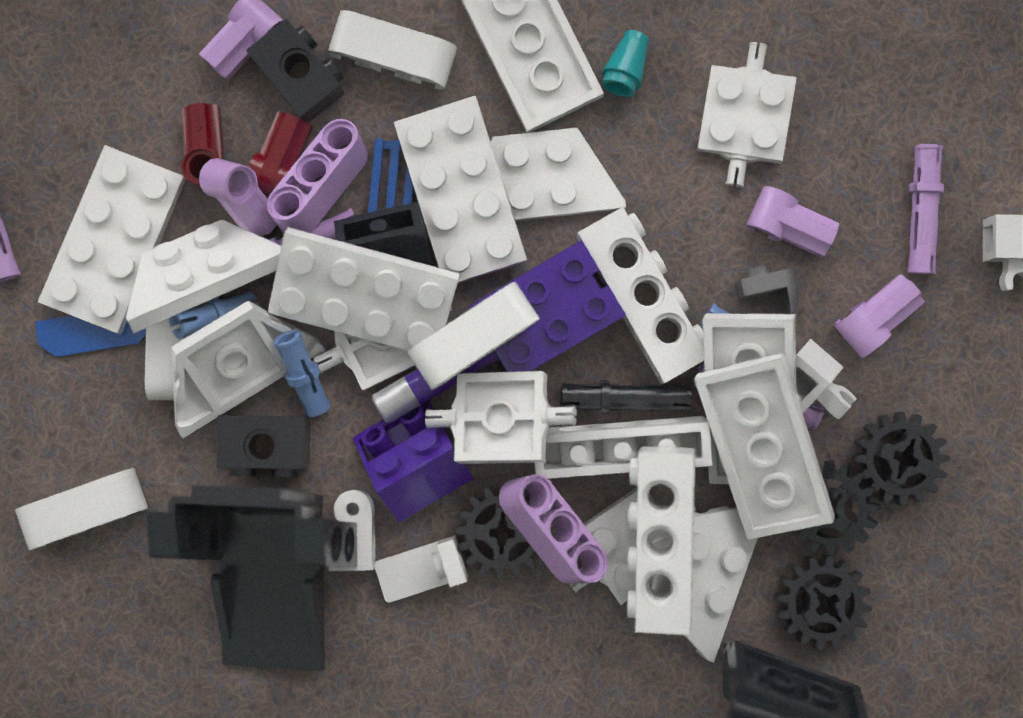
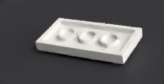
M461 0L526 133H531L603 97L604 92L558 0Z
M476 96L395 121L394 125L439 268L459 273L457 283L527 262L528 260Z
M104 145L38 302L122 335L127 323L126 314L142 253L152 250L160 244L186 178Z
M288 227L282 241L268 313L409 351L418 343L446 326L459 273Z
M705 314L703 317L705 372L784 353L797 394L795 314ZM710 428L712 466H708L709 483L729 484Z
M784 353L698 373L694 380L747 540L833 523L835 514Z

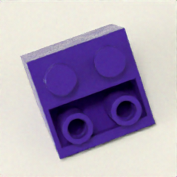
M430 401L425 402L391 423L381 420L352 437L377 494L398 522L403 521L474 479L466 464H459L454 461L455 444L446 428L426 427L425 419H430L425 416L427 409L435 410Z

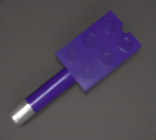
M582 240L469 305V308L472 309L502 288L516 282L540 320L459 374L477 373L500 360L506 372L534 371L626 316L609 285L600 289L594 279V276L599 272V268ZM417 368L373 394L372 400L386 423H391L457 385V375L431 390Z

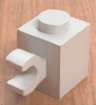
M996 214L983 220V262H1003L1002 274L999 279L1002 291L1013 290V278L1016 274L1023 278V215Z
M812 339L796 354V389L802 413L817 399L830 414L840 419L857 398L845 387L832 383L843 369V366Z

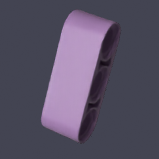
M336 119L329 122L271 192L267 199V209L283 234L288 227L311 233L365 166L368 160V151L356 126L351 121ZM349 144L347 147L340 149L342 146ZM324 176L321 180L313 182L315 179ZM297 209L295 213L287 216L291 210Z
M539 474L510 479L504 483L499 494V501L503 511L558 580L566 584L597 582L603 578L608 565L604 550L545 476ZM524 488H526L530 494L529 505H527L524 500ZM551 522L556 527L555 538H553L550 531ZM578 556L582 561L581 571L577 567Z

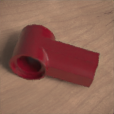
M195 103L182 108L185 156L182 159L181 169L185 178L203 192L198 179L200 167L210 159L219 158L225 160L222 117L219 105Z
M277 111L261 152H256L248 165L254 170L257 176V186L266 197L270 196L271 192L302 155L313 129L311 124L302 119Z

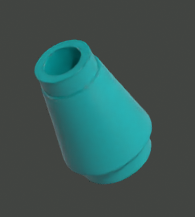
M627 30L606 63L601 75L603 77L602 86L608 92L620 97H632L635 90L641 88L647 45L649 43V38L644 33L636 30Z

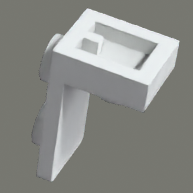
M454 535L376 561L375 570L385 601L390 603L448 583L450 587L467 582L468 573L461 551L457 547L456 536Z

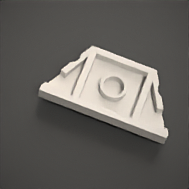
M578 128L495 136L492 138L491 145L515 221L618 210L621 207L626 208L625 199Z
M222 219L215 223L201 226L194 232L173 241L162 243L156 248L142 253L126 314V319L133 333L276 271L281 246Z
M246 301L171 347L175 426L182 438L188 436L217 418L218 415H222L285 376L287 370L278 349L274 345L275 338L280 334L290 330L300 331L310 359L326 351L318 338L273 314H269L268 311L250 301Z
M723 506L712 508L706 513L701 514L694 512L692 627L690 635L683 636L691 642L701 657L711 662L715 661L758 539L747 540L737 507L729 508ZM671 534L669 535L665 549L671 547L674 543ZM655 574L651 588L659 593L670 591L673 587L671 580L665 575Z

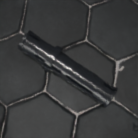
M600 380L599 384L561 383V407L575 406L576 410H599V414H609L610 410L690 412L691 405H689L692 404L690 385L609 384V380Z

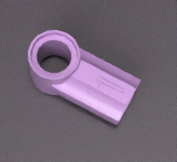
M238 0L229 13V22L199 53L227 81L251 58L246 50L283 21L262 0Z
M219 158L210 159L204 164L199 176L203 192L208 196L215 197L240 228L260 237L270 234L277 224L268 212L267 198L257 186V176L254 170L249 166Z
M769 186L763 187L746 224V227L753 232L756 228L769 234L768 239L786 241L820 258L825 256L832 245L839 226L838 222L799 205L798 200L792 195Z
M900 274L868 301H862L851 309L852 313L840 321L839 319L836 321L834 327L861 358H864L881 346L892 335L890 331L910 316L925 301L914 283Z

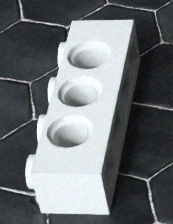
M621 207L579 231L576 238L578 242L583 241L599 268L597 275L604 287L609 285L626 314L623 320L660 384H663L704 361L703 330L698 324L692 327L684 313L689 309L685 298L677 287L670 289L663 277V274L667 273V268L656 250L649 253L641 239L646 233L638 217L634 213L628 215L625 209ZM618 247L631 249L635 254L634 266L630 268L617 266L613 260V251ZM646 283L655 289L657 298L653 305L644 306L637 302L634 290L638 284ZM669 320L676 325L678 335L673 343H664L657 337L656 326L659 321Z
M703 416L551 427L546 436L545 463H535V474L545 476L548 479L630 472L631 458H638V452L641 447L696 448L695 467L712 466L710 425Z
M641 447L638 452V458H631L630 485H638V502H630L629 529H637V547H629L628 573L636 574V591L628 592L627 615L628 618H635V632L690 635L696 448ZM657 484H665L672 489L675 499L668 505H659L652 500L650 488ZM656 529L666 530L671 534L674 543L667 549L656 548L650 542L649 534ZM655 574H662L671 580L673 587L668 592L659 593L650 587L648 579Z

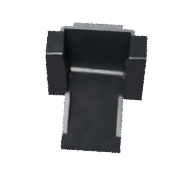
M192 485L191 497L173 496L170 498L168 512L146 511L148 549L151 558L221 560V573H214L210 583L222 639V661L224 665L325 670L324 567H357V523L322 519V495L276 488Z
M734 640L733 643L730 641L727 644L723 643L722 690L724 698L732 703L728 718H868L860 686Z

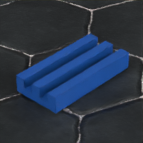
M375 138L368 213L378 211L384 150L391 151L385 209L395 207L400 151L403 152L399 140L384 141V139ZM407 166L403 205L413 203L414 186Z

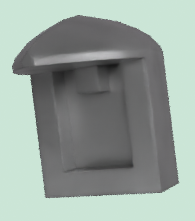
M769 265L745 270V278L735 282L738 299L780 290L786 314H795L796 319L800 299V285L796 268L770 272Z

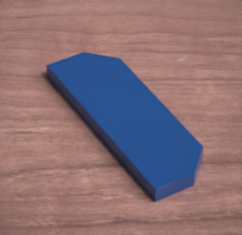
M74 316L35 322L38 345L55 357L139 344L146 336V328L133 333L128 321L122 335Z

